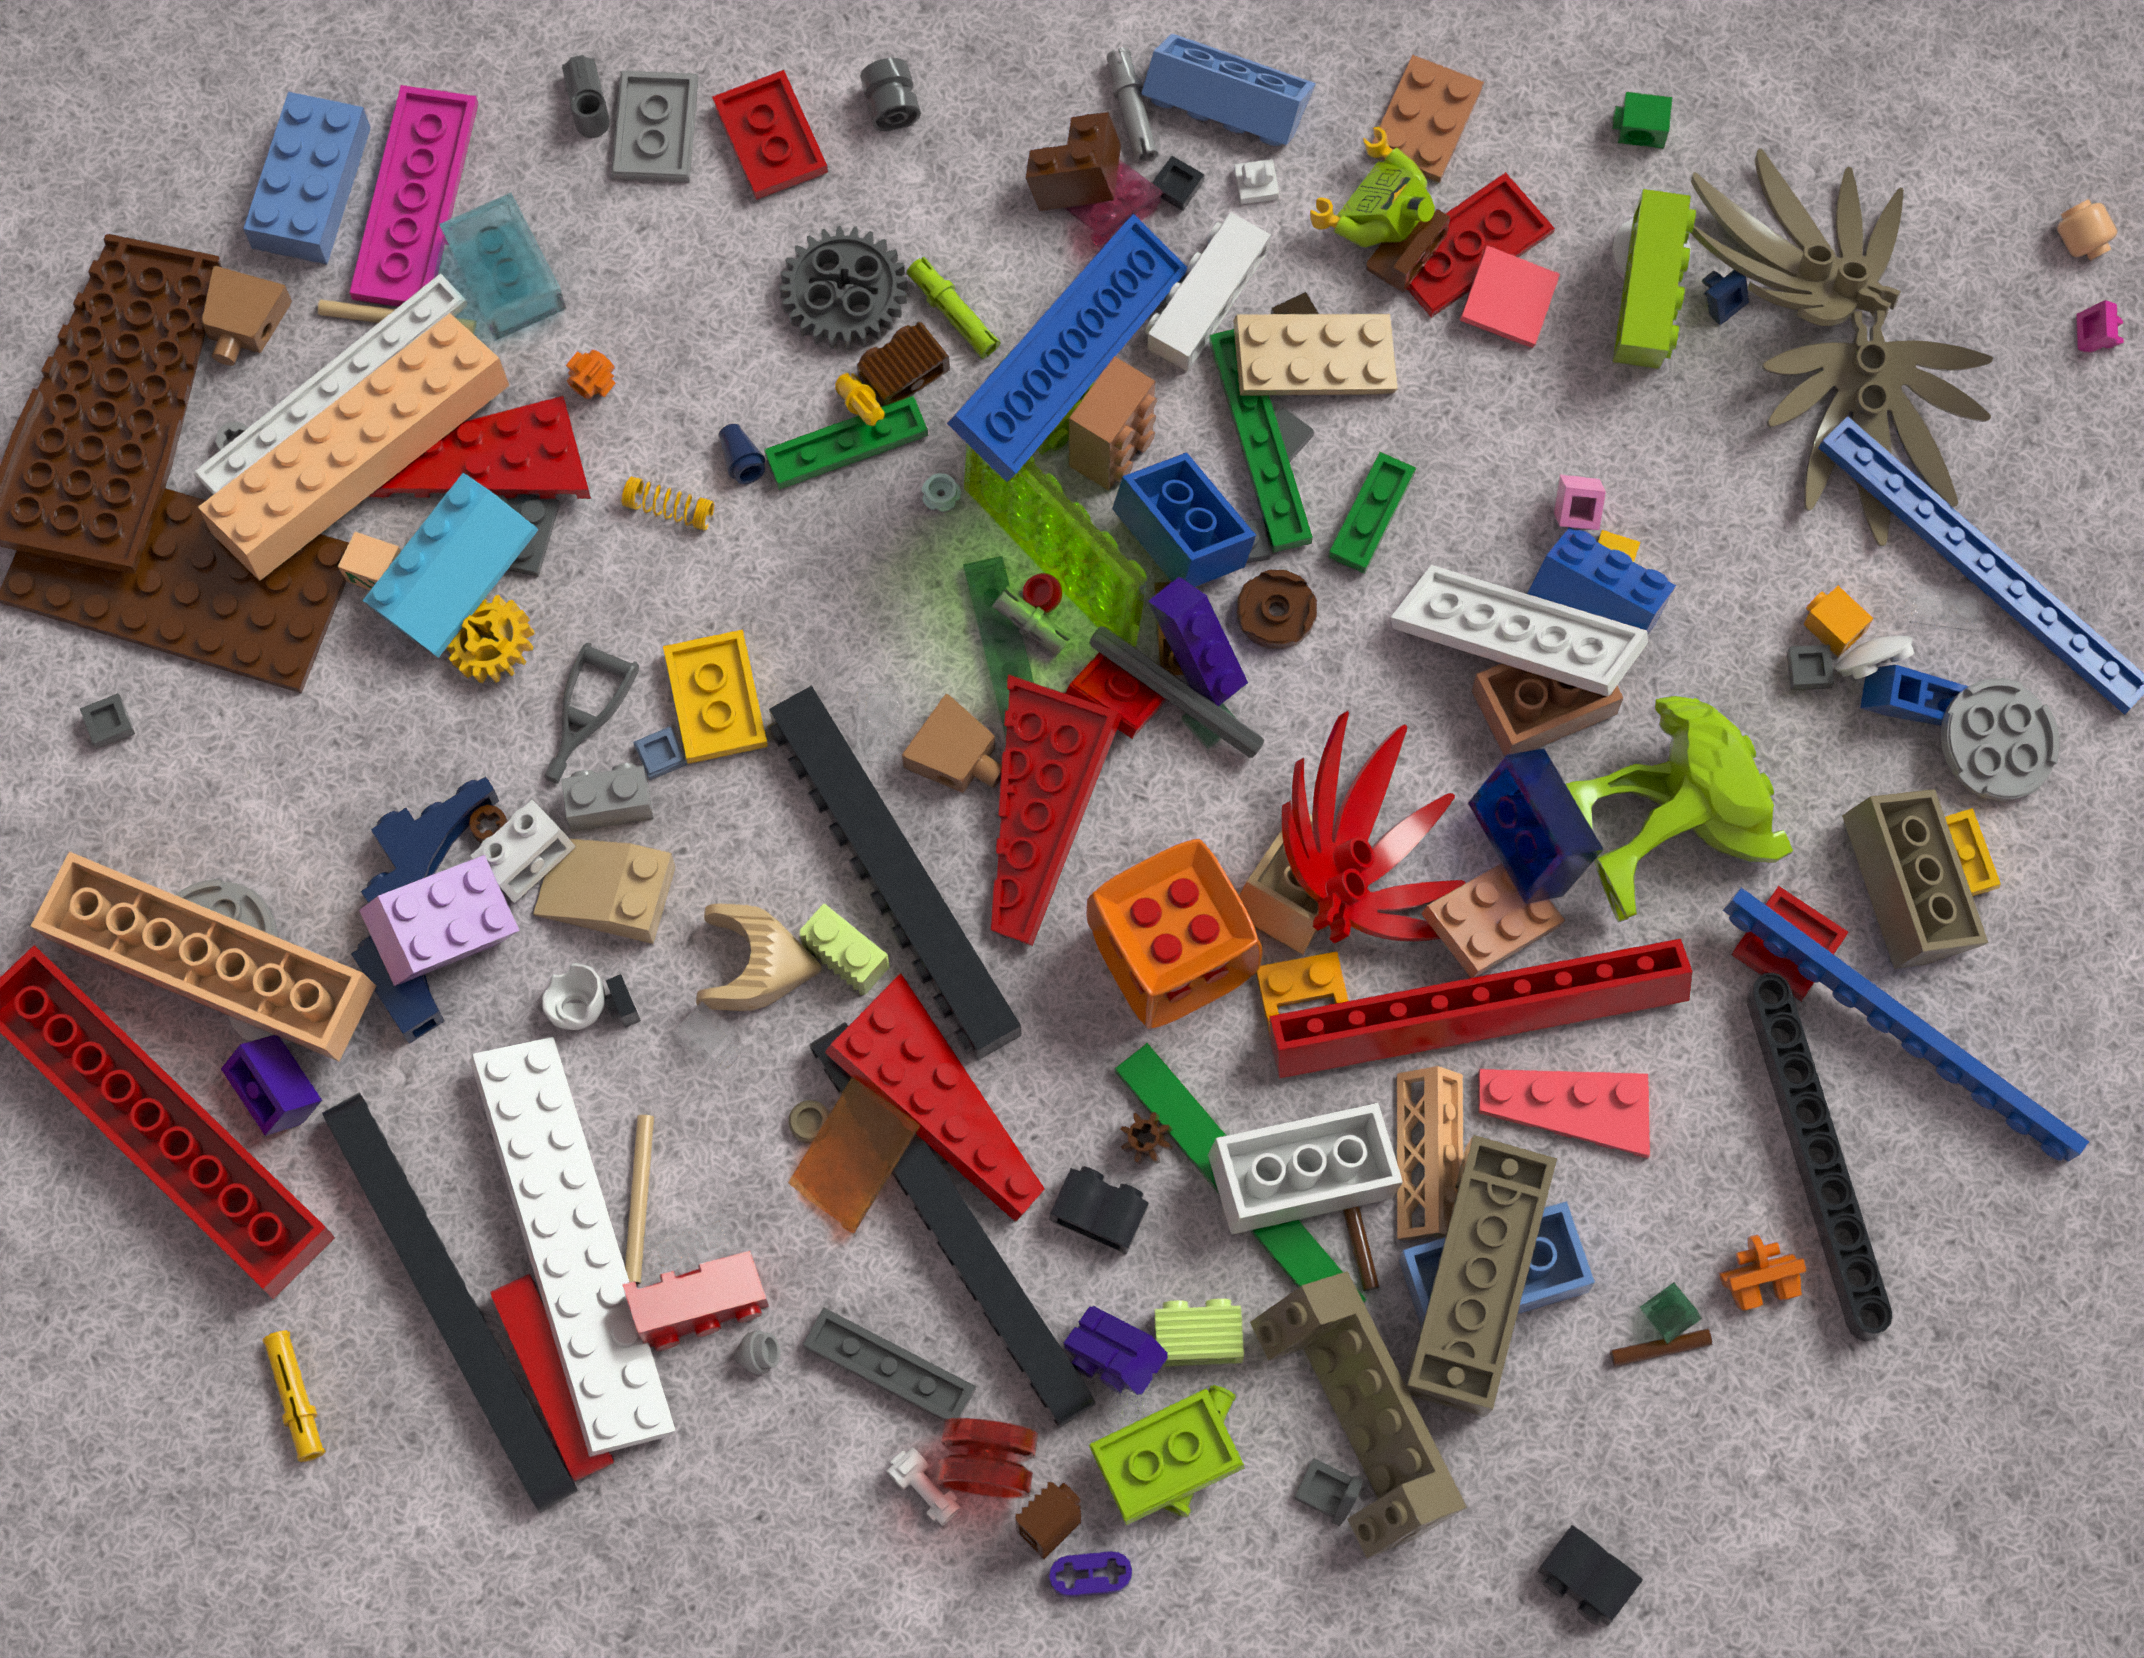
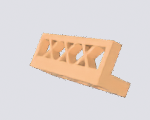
M1440 1066L1397 1073V1165L1403 1181L1397 1191V1239L1415 1240L1428 1237L1442 1239L1446 1237L1458 1191V1188H1455L1463 1159V1075ZM1424 1081V1095L1415 1105L1411 1101V1083ZM1420 1120L1424 1124V1137L1415 1146L1411 1141V1131ZM1420 1161L1425 1166V1177L1416 1188L1412 1184V1171ZM1420 1203L1425 1208V1226L1412 1228V1213Z

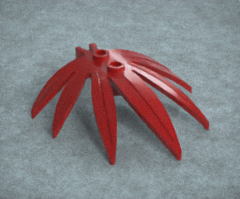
M1346 711L1338 716L1321 757L1314 788L1312 826L1305 791L1304 757L1296 761L1294 766L1292 808L1291 800L1282 805V837L1287 860L1299 884L1307 894L1318 902L1319 915L1315 916L1312 927L1319 931L1330 926L1331 934L1329 940L1334 944L1349 937L1351 927L1365 934L1393 941L1417 942L1440 939L1425 920L1380 912L1403 911L1428 904L1466 884L1465 881L1449 880L1393 886L1375 892H1370L1368 886L1389 872L1414 849L1455 799V795L1448 793L1434 800L1397 823L1372 847L1368 843L1407 732V725L1404 724L1396 728L1378 746L1358 772L1344 797L1333 827L1342 746L1349 712Z

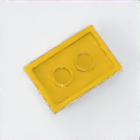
M743 629L663 646L688 764L768 747Z

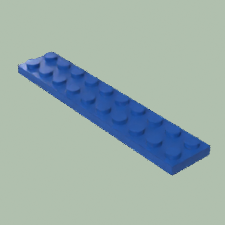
M1133 213L947 424L992 469L1008 482L1103 372L1113 357L1119 353L1163 301L1174 284L1179 282L1185 275L1187 266Z

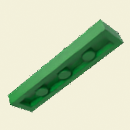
M911 396L881 407L885 412L883 420H877L876 425H867L858 415L764 449L765 457L778 489L792 486L927 437L928 428L915 397Z

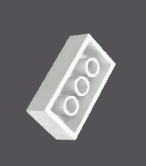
M1378 1103L1219 1137L1215 1139L1208 1154L1231 1234L1393 1199L1403 1183Z

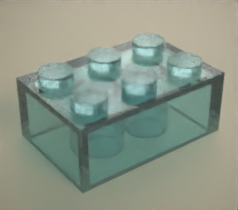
M511 192L439 224L446 247L494 341L566 309L561 288Z

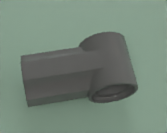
M584 55L570 57L569 61L562 65V71L575 127L582 136L597 138L608 130L610 119L594 58H588Z

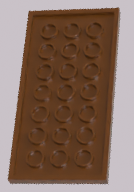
M165 488L135 574L16 551L0 588V603L302 694L346 584L345 577L340 572L338 565L349 542L319 534L259 581L211 533L198 508L206 500Z

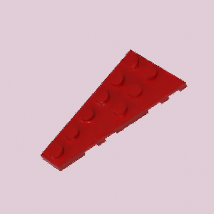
M564 396L464 421L368 496L389 497L393 493H414L415 498H430L431 493H447L461 474L465 473L495 495L505 496V498H514L518 494H539L540 499H555L556 494H576L577 499H591Z
M1008 675L1007 689L1009 690L1008 711H1005L1004 724L1007 727L1006 747L1002 754L998 815L1001 817L1000 838H997L996 844L998 868L997 879L994 881L991 931L1033 946L1122 715L1118 711Z
M900 973L831 1043L825 1053L1011 1219L1017 1222L1045 1188Z

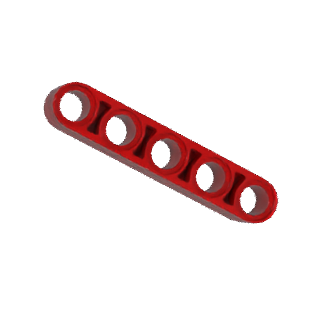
M529 1273L491 1291L490 1294L561 1455L575 1482L615 1462L612 1454L609 1452L589 1457L544 1304Z

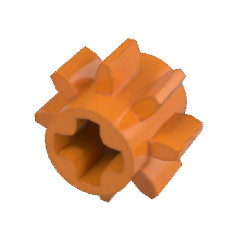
M592 349L589 353L585 352L583 355L577 351L566 364V367L569 369L568 374L570 375L567 383L576 393L586 399H591L597 393L605 397L616 384L612 379L614 377L612 372L615 369L613 363L596 350Z

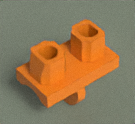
M1757 1234L1748 1237V1250L1735 1254L1739 1265L1749 1262L1753 1264L1719 1273L1722 1285L1730 1289L1736 1306L1741 1310H1749L1763 1305L1759 1284L1772 1281L1775 1297L1779 1300L1801 1296V1278L1799 1273L1807 1271L1804 1259H1796L1794 1254L1768 1260V1257L1780 1254L1779 1245L1777 1242L1764 1245Z

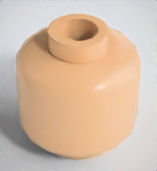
M2088 199L2060 214L2063 220L2058 224L2057 230L2073 257H2081L2087 254L2091 261L2111 250L2108 242L2116 237L2118 231L2102 203L2092 204Z

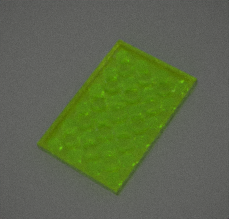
M966 443L964 490L1044 573L1054 576L1060 582L1063 593L1097 628L1105 626L1135 647L1137 645L1147 586V577L1143 568L1135 560L1130 559L1128 561L1118 550L1119 548L1114 538L1104 530L1100 532L1093 525L1086 509L1078 502L1072 503L1063 494V489L1058 480L1049 473L1045 475L1035 465L1033 456L1006 482Z

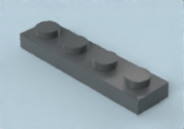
M824 1307L803 1344L806 1350L955 1427L976 1390L975 1385Z

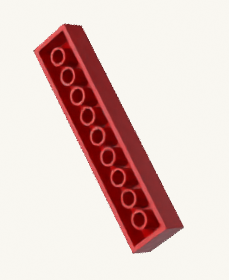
M35 945L0 977V1033L272 1299L335 1239L321 1221Z

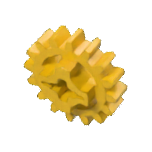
M495 595L492 603H489L485 598L472 616L469 615L463 621L462 629L447 646L446 649L452 654L449 660L456 668H459L466 678L473 675L479 683H484L487 675L495 683L500 682V673L506 671L510 676L515 675L512 666L516 662L525 665L527 661L522 656L523 651H532L534 648L530 641L526 639L535 635L534 630L528 624L530 621L529 617L523 609L520 610L513 600H509L506 603L500 595Z

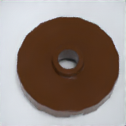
M1270 569L1261 572L1259 576L1254 577L1252 580L1250 579L1243 585L1237 598V620L1242 632L1253 643L1268 649H1286L1299 644L1310 634L1316 622L1317 599L1314 592L1312 593V590L1307 586V582L1301 576L1287 570ZM1273 606H1279L1284 610V613L1281 616H1273L1269 609Z

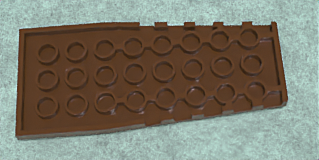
M106 234L103 239L105 243L104 249L98 261L93 260L89 268L90 278L83 293L78 292L73 302L75 310L68 325L63 324L57 336L59 344L53 357H47L41 370L43 378L38 389H32L0 465V547L135 574L172 470L206 333L202 326V317L214 266L222 267V264L217 255Z

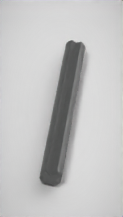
M1100 626L1094 632L1089 642L1092 648L1247 757L1253 758L1260 751L1264 744L1262 736L1107 627Z

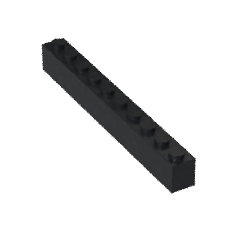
M811 685L771 707L769 712L772 723L767 728L778 747L784 744L787 746L792 755L787 760L799 781L806 777L813 789L808 792V795L819 814L826 811L831 818L833 824L829 825L828 828L840 848L844 845L848 846L854 856L849 860V863L860 881L868 879L873 887L874 892L870 893V897L876 909L881 915L888 912L895 923V926L890 929L902 950L909 947L917 959L911 962L913 969L923 984L931 982L937 992V995L932 998L944 1019L949 1016L953 1018L959 1028L954 1031V1035L962 1050L966 1054L973 1051L979 1061L1022 1036L1021 1024L813 686Z

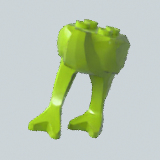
M1669 696L1656 699L1655 711L1661 717L1658 725L1664 733L1672 738L1669 745L1667 762L1653 766L1633 764L1608 776L1592 780L1573 781L1551 788V797L1576 851L1586 848V845L1594 842L1591 808L1597 799L1613 794L1631 793L1661 804V806L1649 812L1639 833L1627 845L1593 859L1604 892L1618 922L1628 920L1629 917L1637 915L1634 874L1638 861L1662 842L1682 832L1692 829L1699 838L1718 852L1749 862L1776 863L1793 852V848L1784 830L1772 832L1774 803L1771 796L1774 795V789L1768 776L1764 772L1759 773L1753 760L1756 757V750L1751 739L1746 734L1742 736L1739 728L1708 703L1699 701L1697 698Z

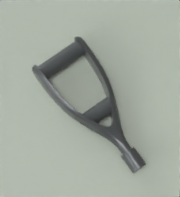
M585 643L582 646L565 687L562 707L561 744L557 757L552 758L544 775L547 780L559 783L567 767L566 761L570 754L593 732L604 725L620 707L638 674L639 664L636 661L630 663L593 648L591 643ZM585 662L624 677L616 694L598 716L570 706L577 678ZM570 723L583 729L572 733L570 731Z

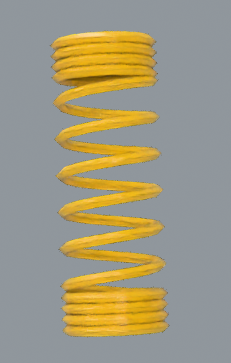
M633 476L629 477L622 492V506L638 510L642 504L645 513L650 512L653 508L654 515L659 516L662 510L656 513L655 508L656 499L661 491V485L659 484L656 487L653 507L651 506L646 510L645 500L650 490V481L646 483L642 503L637 507L635 494L639 493V496L642 494L644 483L642 479ZM671 488L667 489L663 503V515L667 520L672 517V513L666 516V504L671 495ZM681 491L676 495L673 508V517L677 523L683 518V516L679 519L676 518L677 505L682 495ZM689 494L684 508V522L686 526L693 524L694 528L705 531L708 528V524L705 526L706 516L710 514L711 517L714 513V501L700 497L696 504L693 519L687 523V509L692 500V495Z

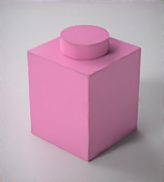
M1560 475L1554 515L1559 526L1600 530L1606 494L1600 479Z

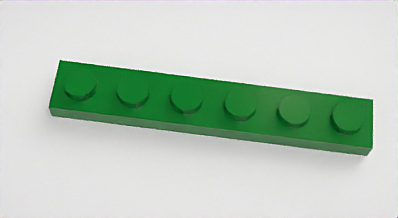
M1234 329L1210 334L1209 344L1272 551L1275 553L1312 544L1313 536L1269 395L1240 396Z

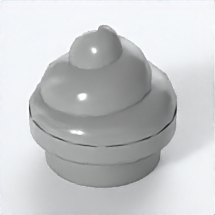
M760 1330L752 1331L743 1337L733 1357L746 1370L754 1374H764L779 1363V1344L771 1333H764Z

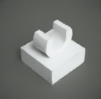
M1273 159L1234 164L1240 205L1279 199Z

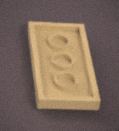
M1237 314L1233 320L1240 396L1367 395L1395 393L1398 389L1390 314Z

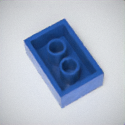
M1187 452L1122 476L1112 510L1171 582L1180 577L1192 586L1197 587L1245 568L1256 534Z
M1569 527L1546 555L1527 594L1646 630L1648 636L1660 618L1676 585L1669 582L1667 577L1661 572L1654 569H1645L1634 563L1626 553L1620 550H1611L1596 542V539L1591 534Z

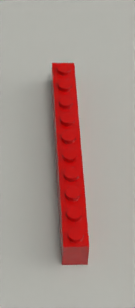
M1680 938L1269 1016L1270 1045L1280 1079L1686 1002L1690 1000L1693 971Z

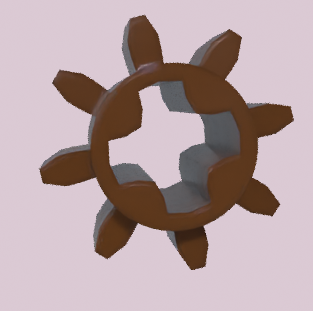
M1152 1112L1149 1120H1143L1137 1113H1134L1133 1119L1135 1123L1130 1128L1122 1126L1120 1129L1128 1135V1142L1124 1143L1121 1149L1124 1152L1137 1150L1134 1156V1161L1137 1164H1141L1145 1156H1150L1158 1164L1160 1163L1158 1154L1163 1148L1166 1150H1172L1173 1148L1165 1141V1135L1172 1131V1127L1170 1125L1157 1127L1159 1115L1155 1112ZM1150 1130V1133L1156 1139L1154 1143L1146 1142L1142 1148L1143 1144L1137 1137L1140 1133L1147 1134Z

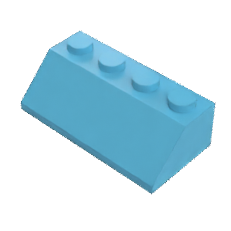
M462 473L362 601L387 622L439 658L462 629L463 621L469 615L472 616L537 533L538 529L490 490L465 473Z

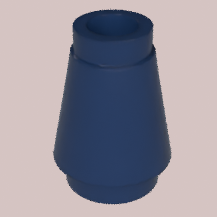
M729 424L723 427L718 436L729 476L739 484L755 482L765 472V457L741 429L740 425Z

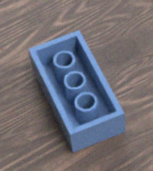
M288 92L243 228L252 249L328 264L371 129L364 107Z
M1567 1201L1544 1208L1518 1314L1587 1294L1595 1283ZM1445 1238L1402 1251L1399 1259L1421 1328Z

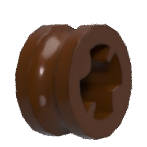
M481 806L474 811L470 818L471 832L480 843L497 832L493 833L490 830H486L481 833L479 831L483 829L480 823L481 820L486 818L492 821L498 818L500 821L495 822L498 827L497 831L508 822L503 811L496 806Z

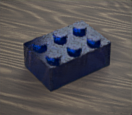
M1545 748L1506 755L1468 802L1469 807L1525 904L1563 897L1604 850Z

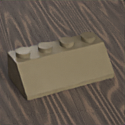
M1935 789L1870 796L1842 815L1894 969L1927 965L1989 943Z

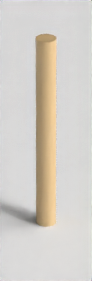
M320 299L318 304V315L379 323L395 310ZM456 318L472 334H475L476 320Z
M638 1115L625 1259V1269L629 1282L635 1281L636 1284H641L654 1126V1116Z

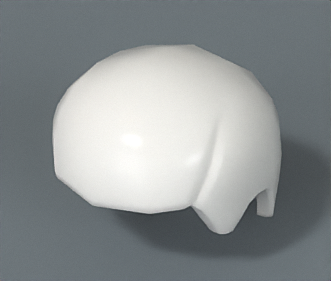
M572 963L569 971L562 975L553 974L548 984V989L545 990L542 996V1008L546 1017L554 1026L561 1029L580 1030L593 1024L605 1008V988L601 978L592 967L579 963ZM573 999H578V1000L583 1001L584 1003H567V1002L570 1001V1000H573Z

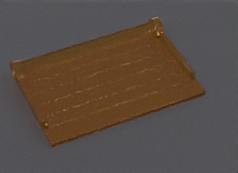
M852 1077L788 1184L839 1221L844 1229L855 1233L920 1125Z

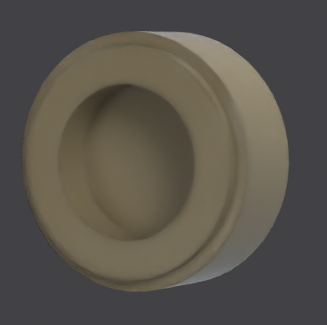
M814 1100L802 1101L790 1112L788 1120L790 1131L798 1141L814 1144L820 1142L828 1135L831 1129V1117L828 1109L822 1103Z

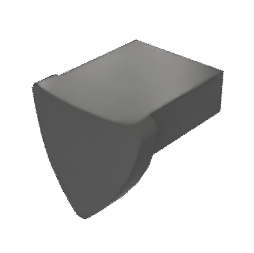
M1313 1458L1294 1499L1332 1517V1523L1341 1526L1359 1495L1362 1487V1478L1356 1475L1352 1477Z

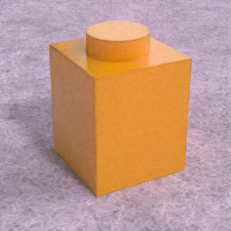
M1837 586L1828 595L1823 591L1820 592L1807 605L1806 610L1809 611V614L1803 625L1824 645H1830V650L1839 658L1867 632L1874 618L1840 586Z

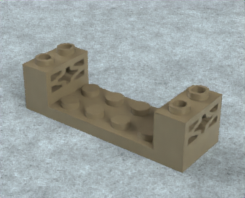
M1473 1135L1467 1144L1455 1188H1458L1418 1344L1411 1353L1404 1380L1412 1397L1486 1417L1493 1410L1557 1158Z
M1348 1271L1300 1286L1250 1321L1269 1361L1304 1349L1378 1500L1347 1518L1367 1559L1415 1540L1467 1508Z

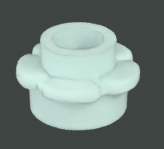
M934 474L922 486V493L924 494L922 497L923 503L931 510L949 511L955 507V502L961 497L960 486L947 474ZM939 491H944L945 495L940 497L937 495V493Z

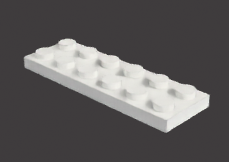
M1434 565L1428 568L1391 616L1392 628L1607 697L1611 695L1648 643L1646 630Z

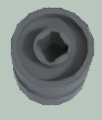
M884 58L874 61L861 71L860 79L864 95L868 100L867 106L871 122L875 129L891 131L909 127L920 118L921 111L916 94L911 92L914 84L906 61L899 58Z

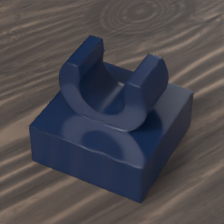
M1733 270L1725 277L1716 271H1712L1702 279V283L1709 287L1704 292V295L1707 297L1709 316L1719 325H1722L1749 303L1746 276L1736 270Z

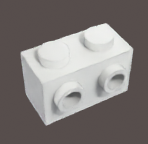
M531 800L523 808L517 810L510 820L495 834L486 838L470 856L475 859L485 855L499 887L515 903L576 846L556 823Z

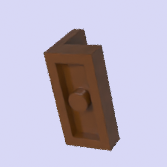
M1436 209L1433 217L1427 222L1419 221L1405 240L1401 242H1382L1367 261L1366 270L1404 293L1447 236L1450 216Z

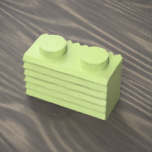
M823 904L800 929V938L805 949H808L810 954H815V959H821L822 964H827L828 969H833L834 975L840 974L841 980L846 979L847 985L852 984L853 990H859L860 995H866L890 968L888 954L826 904Z
M1211 1299L1205 1301L1206 1307L1188 1308L1187 1301L1177 1300L1162 1303L1163 1309L1154 1310L1155 1340L1168 1352V1358L1162 1367L1243 1363L1241 1305L1231 1306L1230 1299Z

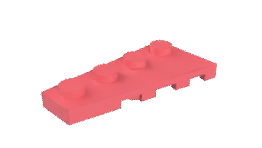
M1479 1069L1478 1101L1480 1114L1528 1127L1544 1129L1569 1138L1596 1143L1598 1146L1622 1150L1647 1159L1650 1157L1649 1083L1647 1073Z

